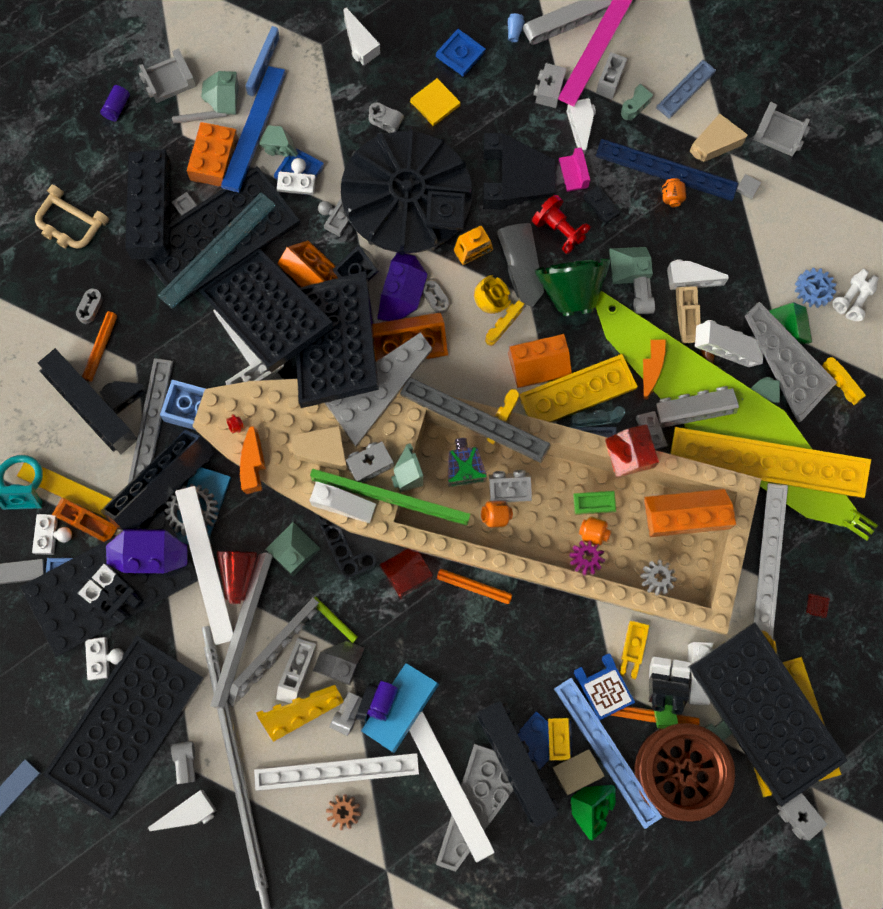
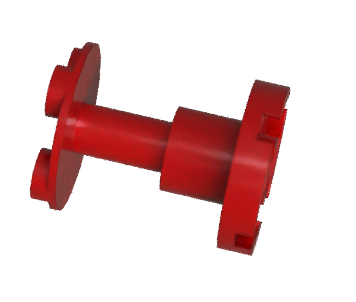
M553 195L542 205L543 209L540 213L538 211L535 213L532 222L537 227L547 223L553 230L559 229L568 238L562 247V251L569 254L576 243L581 244L585 240V234L591 229V226L585 223L575 230L566 221L567 216L559 210L563 200L558 195Z

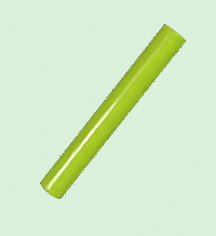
M314 597L319 602L317 609L354 643L358 637L317 597Z

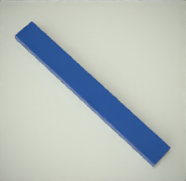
M268 66L222 181V189L240 192L284 80L285 69Z

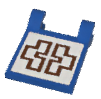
M610 653L602 658L606 669L588 678L582 667L574 670V675L599 721L635 703Z

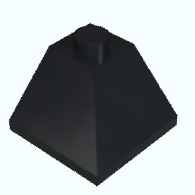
M358 245L332 270L338 278L366 271L369 281L379 272V264L368 250Z

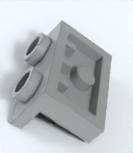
M515 470L510 474H505L504 471H495L492 475H489L490 501H532L531 476L525 470Z

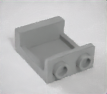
M179 49L172 51L173 58L145 69L143 64L139 65L141 69L139 76L143 83H147L148 87H146L149 97H154L156 103L196 87L193 76Z
M770 102L753 140L793 156L796 150L800 151L804 143L801 139L803 136L806 137L810 126H807L810 119L806 118L805 122H801L775 111L777 104Z

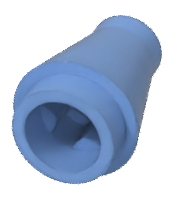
M514 13L508 18V41L518 42L524 26V17L520 14Z

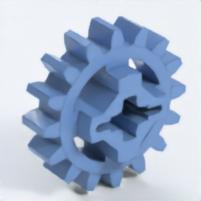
M812 268L810 272L805 270L803 274H800L795 283L798 286L795 292L800 293L797 297L798 299H804L802 304L808 302L810 308L813 304H815L816 308H819L821 304L826 306L834 298L836 284L831 282L834 277L829 278L828 271L823 274L821 268L818 272H816L815 268Z

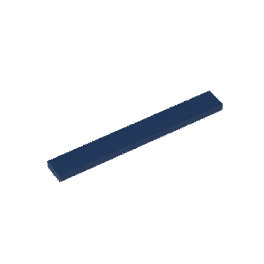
M601 139L595 156L665 180L678 178L687 187L733 201L738 182Z

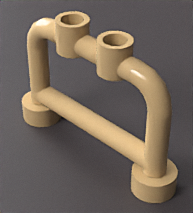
M52 184L47 190L50 194L35 215L36 225L43 230L41 234L50 240L52 237L57 238V244L65 249L68 245L76 249L85 247L100 226H106L110 220L99 211L91 217L63 201L61 197L64 192ZM52 203L92 225L82 240L75 241L65 233H61L51 225L43 222L42 218Z

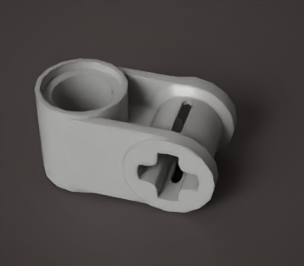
M381 103L371 104L369 107V122L389 133L397 132L404 119L403 114Z

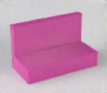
M582 147L575 148L572 156L559 158L567 192L588 188L590 183V176Z

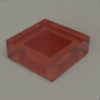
M809 594L805 614L826 618L830 598Z

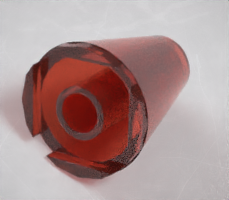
M217 551L224 597L226 600H229V604H241V600L246 598L257 552Z

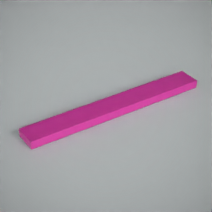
M612 0L560 93L558 100L575 107L633 0Z

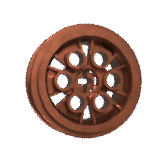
M675 724L655 731L644 741L635 760V776L643 787L647 798L656 807L660 815L669 819L698 821L708 818L725 805L734 787V762L727 746L715 733L696 724ZM685 739L691 741L687 752H684ZM672 747H676L679 751L677 758H673L670 754ZM661 749L665 752L667 759L658 755ZM692 752L698 754L699 758L696 763H693L690 759ZM711 759L713 767L703 768L701 764ZM660 761L666 766L663 773L657 770V764ZM686 767V771L689 774L684 776L683 773H680V770ZM700 771L705 775L703 783L697 780V774ZM663 776L664 780L656 784L654 777ZM665 782H670L672 785L670 793H666L663 789ZM699 786L709 792L705 798L697 790ZM685 787H689L692 790L690 798H686L683 794ZM639 790V792H640L642 798H643L644 801L648 804V802L646 801V799H645L644 796L642 795L641 791ZM676 792L679 795V805L673 803Z

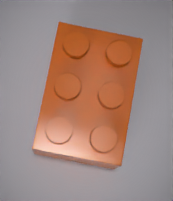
M200 122L187 167V173L191 181L221 187L239 141L236 129Z

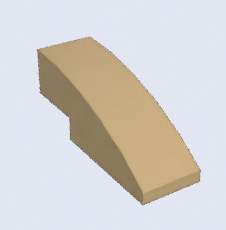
M697 286L676 288V302L682 343H695L696 326L701 324Z

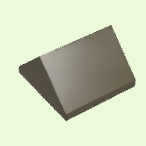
M590 750L553 767L556 781L567 795L604 777Z

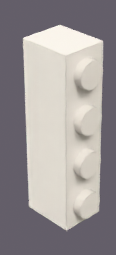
M712 320L705 321V323L696 326V348L746 367L763 364V352L755 337L744 335L740 331L731 330L730 327L721 326Z

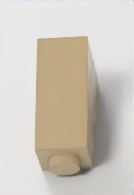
M719 113L695 140L690 152L695 158L705 162L742 146L748 135Z
M339 426L290 435L292 442H288L289 452L294 454L296 460L342 471L347 470Z

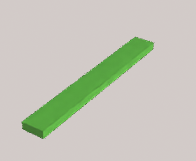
M312 469L310 473L311 480L314 482L317 481L456 523L468 525L470 519L469 513L316 469Z

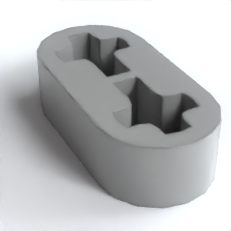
M426 281L423 290L425 299L436 313H445L449 308L448 298L435 281ZM427 288H434L435 295H433L431 291L427 292ZM436 299H438L440 303L444 302L443 308L441 306L437 307Z
M97 289L87 290L76 310L77 318L84 324L91 323L94 320L103 302V297ZM96 295L97 300L93 299L91 302L90 296L94 297ZM88 312L90 314L84 318L82 316V313Z

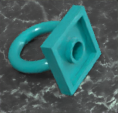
M16 455L8 458L0 465V507L2 510L42 508V500L35 490H37L42 482L43 470L40 463L33 457ZM27 463L33 467L35 477L29 486L20 484L6 486L4 483L6 470L13 464Z

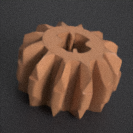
M344 794L343 802H341L340 797L337 795L335 796L337 804L329 801V804L334 808L326 809L327 813H333V816H329L327 820L335 819L332 824L333 828L339 822L340 830L344 829V823H346L348 829H351L352 826L349 821L351 820L355 824L358 823V820L353 816L361 815L359 811L354 812V809L360 807L359 803L354 806L351 805L355 800L354 797L350 798L349 802H346L347 794ZM341 806H345L346 810L349 811V815H345L346 818H341V814H338V809H342Z

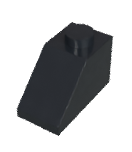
M114 381L113 383L106 384L99 393L112 410L119 414L145 395L147 391L139 383Z

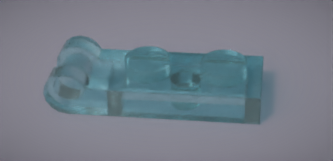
M618 406L614 411L604 412V410H596L592 414L579 412L572 416L570 424L571 427H586L618 423L624 417L625 409Z

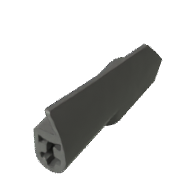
M522 223L501 228L497 234L508 263V273L515 294L522 303L534 307L543 295L544 289L535 274V269L539 268L531 224Z

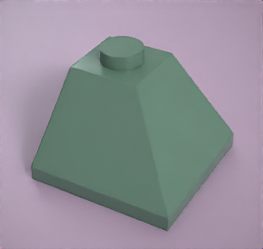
M646 247L609 249L612 284L633 283L634 279L639 277L651 279L653 274L652 262Z
M292 522L265 550L286 571L294 576L320 548Z

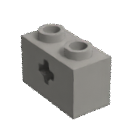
M610 52L598 82L597 94L613 99L627 58Z
M546 63L544 70L540 69L538 80H541L540 85L536 84L534 95L537 96L535 103L556 108L566 68Z
M383 442L371 443L366 447V450L360 453L356 451L346 459V464L353 478L361 483L394 467V463ZM366 459L372 461V465L366 463Z
M802 793L782 807L777 806L780 811V817L786 823L789 822L793 826L792 831L799 839L811 840L828 825ZM798 813H802V814H803V815L801 816V818H802L803 821H799V820H798V818L800 817V816L798 815Z

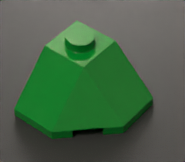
M614 785L583 787L571 797L572 815L586 836L592 841L605 830L607 822L604 820L608 815V810L612 811L615 806Z

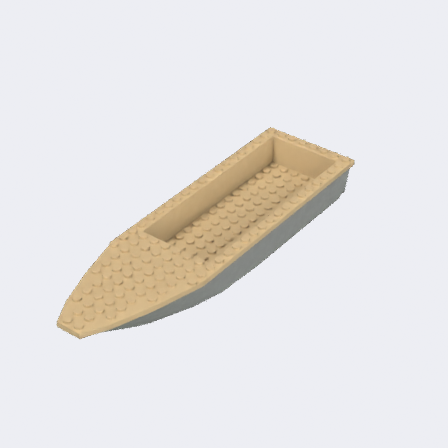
M297 379L247 381L204 390L193 423V428L226 458L240 466L245 437L249 427L254 426L259 433L266 469L259 471L260 480L280 494L350 533L701 630H708L723 635L728 633L761 478L512 412L506 423L551 443V447L542 463H539L498 442H495L493 445L487 441V437L402 397L400 392L403 387L381 417L376 420L370 431L362 438L357 447H355L325 403L305 408L300 407L298 403ZM451 396L496 417L495 415L499 409ZM232 414L235 417L239 416L243 422L244 427L241 428L240 433L232 434L228 428L226 419L230 418ZM339 426L345 461L350 454L366 450L369 444L383 442L394 463V467L406 445L411 443L413 447L412 452L416 454L423 474V486L400 493L398 487L394 488L391 476H394V467L364 482V484L469 513L468 525L352 492L349 493L376 504L370 524L311 506L310 498L316 483L310 477L312 469L354 481L355 479L348 466L347 470L342 471L296 460L294 454L289 452L288 442H292L290 435ZM465 440L466 448L457 449L456 441ZM476 448V457H480L477 458L478 464H482L477 466H479V469H482L480 471H484L481 473L486 474L487 477H483L485 482L449 487V473H451L449 468H452L449 467L451 464L449 457L452 456L449 453L454 451L458 457H461L459 455L463 454V450L470 451ZM366 459V463L372 465V461ZM515 470H525L531 476L532 501L507 502L513 511V517L509 520L507 526L488 527L485 522H482L481 509L490 501L489 475H492L495 471H504L505 474H510ZM725 489L733 504L736 525L729 530L659 537L649 536L644 497ZM615 492L616 512L575 515L574 493ZM595 517L608 522V529L611 530V535L608 542L604 541L597 549V551H604V554L599 556L605 559L604 563H599L602 567L601 570L595 569L594 575H591L588 570L584 576L582 575L583 569H580L578 572L575 571L578 565L570 564L574 558L569 557V555L575 552L572 549L573 546L580 547L579 542L583 541L582 535H579L583 520ZM585 554L583 560L587 559L589 562L592 557ZM662 560V566L668 562L670 566L667 569H675L671 576L676 577L677 580L671 582L674 588L672 590L668 589L667 594L664 595L660 591V594L656 596L655 589L648 593L647 589L650 586H642L646 579H642L640 575L646 573L643 568L645 566L650 567L649 563L651 561H654L657 565V561ZM656 574L654 576L655 579L658 578L656 580L658 582H660L663 579L662 576L659 577L660 574Z

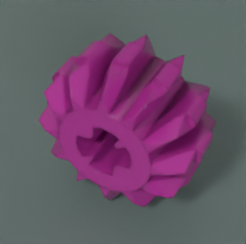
M591 540L588 541L587 546L583 541L579 542L580 547L574 545L572 549L575 552L569 555V557L574 558L570 564L578 565L575 569L576 572L583 569L582 575L584 576L588 570L591 575H594L595 569L601 570L602 568L599 563L605 562L604 558L599 557L604 554V551H597L599 544H595L592 547ZM585 554L592 557L589 562L587 559L583 560Z

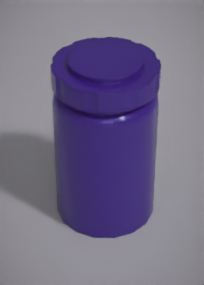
M114 85L100 111L105 118L116 122L130 93L125 88Z
M380 681L367 714L379 721H386V716L390 712L399 689L389 683Z

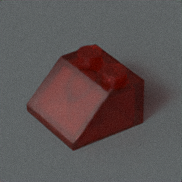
M647 424L626 429L605 439L616 478L653 469L659 463Z
M406 549L379 564L398 599L433 579V575L424 559L417 551Z

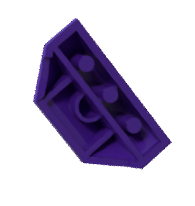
M397 252L392 259L381 293L378 320L387 322L403 319L418 309L428 274L416 256L405 253L400 255Z
M125 529L106 545L107 565L123 573H167L188 564L187 545L166 530Z

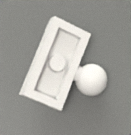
M296 158L292 161L291 167L294 173L279 172L278 192L314 195L316 176L301 174L306 168V163L303 159Z
M37 514L32 553L54 555L56 539L62 543L70 541L72 538L71 530L67 527L57 530L58 518L53 515Z
M105 637L85 641L87 679L91 681L108 678L110 676L109 661L113 664H118L123 658L124 651L115 648L108 653V640Z

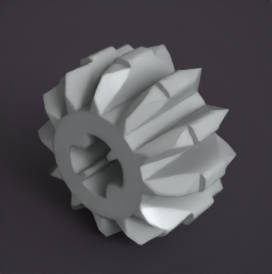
M658 560L657 565L654 561H651L649 563L650 567L645 566L643 568L646 573L641 574L640 577L646 579L642 586H650L647 589L648 593L655 589L656 596L660 594V591L665 595L668 593V589L672 590L674 588L671 582H675L677 578L671 575L675 572V569L668 570L667 568L670 566L668 562L662 566V560ZM656 574H660L659 577H663L660 582L656 581L658 578H654Z

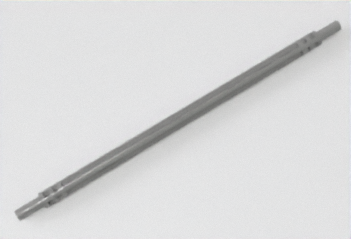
M210 626L202 627L206 646L204 651L213 692L215 693L221 674V667L216 645H213ZM227 700L224 709L217 708L256 891H259L262 909H271L267 893V878Z

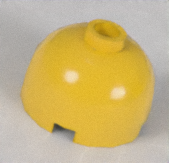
M493 275L482 279L474 290L475 303L483 312L488 314L499 313L508 308L511 300L508 301V295L510 294L508 287L500 278H493Z

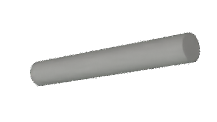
M209 111L172 116L173 124L227 117V114Z

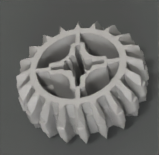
M198 485L196 487L198 497L204 499L207 504V511L202 509L206 526L210 525L213 527L214 524L211 519L217 520L218 518L213 514L219 512V509L214 507L218 502L213 500V493L208 494L209 490L207 488L202 490V486ZM171 495L170 498L173 501L166 502L170 507L165 509V512L169 514L166 516V520L171 521L169 526L175 527L174 531L176 533L181 531V534L185 536L184 524L179 522L177 518V509L180 510L177 496Z

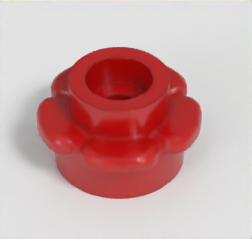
M232 414L230 418L226 419L232 434L241 432V428L244 426L239 416L235 417Z

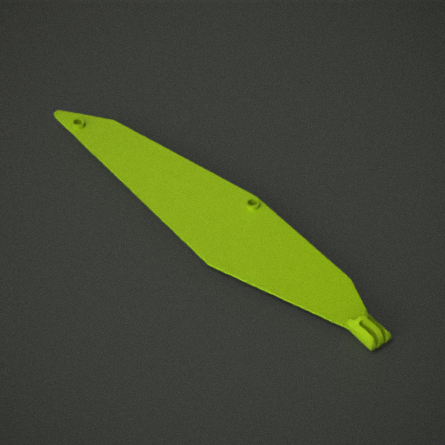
M601 291L596 309L605 337L623 355L624 359L642 379L643 359H651L650 340L666 339L663 369L653 390L660 399L671 398V400L679 399L678 396L684 394L696 396L700 391L709 390V393L716 392V389L727 386L728 389L733 388L739 406L736 414L685 423L684 425L687 429L813 450L784 410ZM615 307L616 310L614 312H610L609 308ZM761 481L760 487L767 491L768 483H777ZM788 486L786 504L806 518L847 527L866 541H868L869 536L855 528L854 525L870 535L874 531L859 521V518L874 528L878 527L876 523L858 512L846 495Z

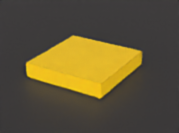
M438 78L410 99V102L433 126L457 109L461 103Z

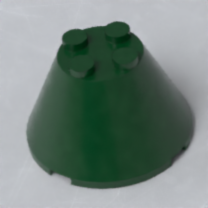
M593 259L550 265L551 267L546 268V270H544V267L535 269V274L557 310L562 312L563 316L574 315L575 311H581L582 314L591 313L593 308L597 306L610 265V259H601V263Z

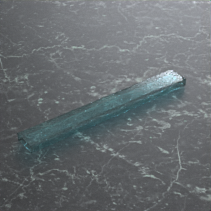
M260 193L158 294V297L173 309L275 207V204L264 194Z

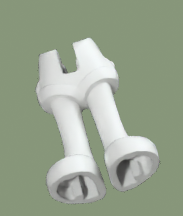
M862 269L852 277L851 287L844 297H836L832 302L833 308L838 313L844 314L858 291L860 292L855 303L846 314V318L849 320L862 321L865 318V311L862 309V305L867 297L873 295L877 290L879 277L873 275L868 282L865 281L869 273L866 269Z

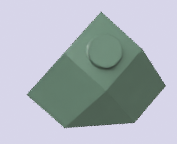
M217 71L203 81L201 98L206 103L208 102L217 113L236 115L239 89L237 72Z
M411 443L406 445L394 467V476H391L394 488L398 487L400 493L423 486V474L417 456L412 452L413 447Z

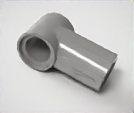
M639 277L634 279V313L654 314L655 300L651 294L650 278Z
M348 692L340 710L336 712L330 728L348 736L355 723V717L362 698Z
M193 741L172 744L171 752L173 762H175L177 784L196 782L194 769L195 747Z

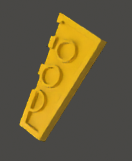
M336 685L310 693V697H298L292 700L293 703L285 706L279 704L273 706V710L265 713L261 710L256 712L274 742L337 707L344 700Z

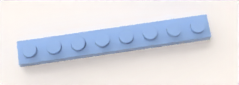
M570 678L554 688L643 828L646 829L661 819L662 816L647 798L640 782L573 679ZM639 790L641 791L642 795L644 796V798L646 799V801L648 802V804H647V803L644 801V799L642 798V796H641Z

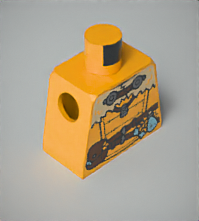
M482 226L459 236L454 247V252L462 265L493 250L491 240Z

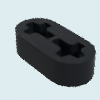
M369 683L356 714L357 720L366 723L369 719L367 712L370 710L371 702L378 688L377 685Z

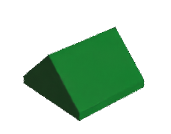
M792 302L769 311L800 344L812 343L806 307Z

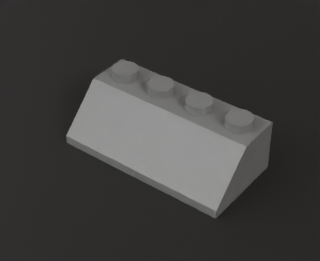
M727 386L716 389V392L709 393V390L700 391L696 396L684 394L678 396L679 399L671 400V398L661 399L660 403H656L661 428L736 414L739 406L733 388L728 389Z

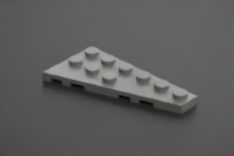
M758 302L745 315V318L776 380L780 381V388L797 422H801L837 382L783 325Z
M421 333L376 362L379 390L325 403L355 447L359 445L362 438L370 431L376 420L381 417L404 384H406L411 375L432 351V347Z
M312 598L232 683L228 703L232 707L248 693L254 683L256 684L261 679L265 669H270L276 662L275 658L291 642L293 636L304 628V623L308 619H313L318 612L316 610L318 601Z
M474 744L461 787L485 831L512 793L513 788L495 752ZM451 815L436 865L456 872L469 854L470 849Z

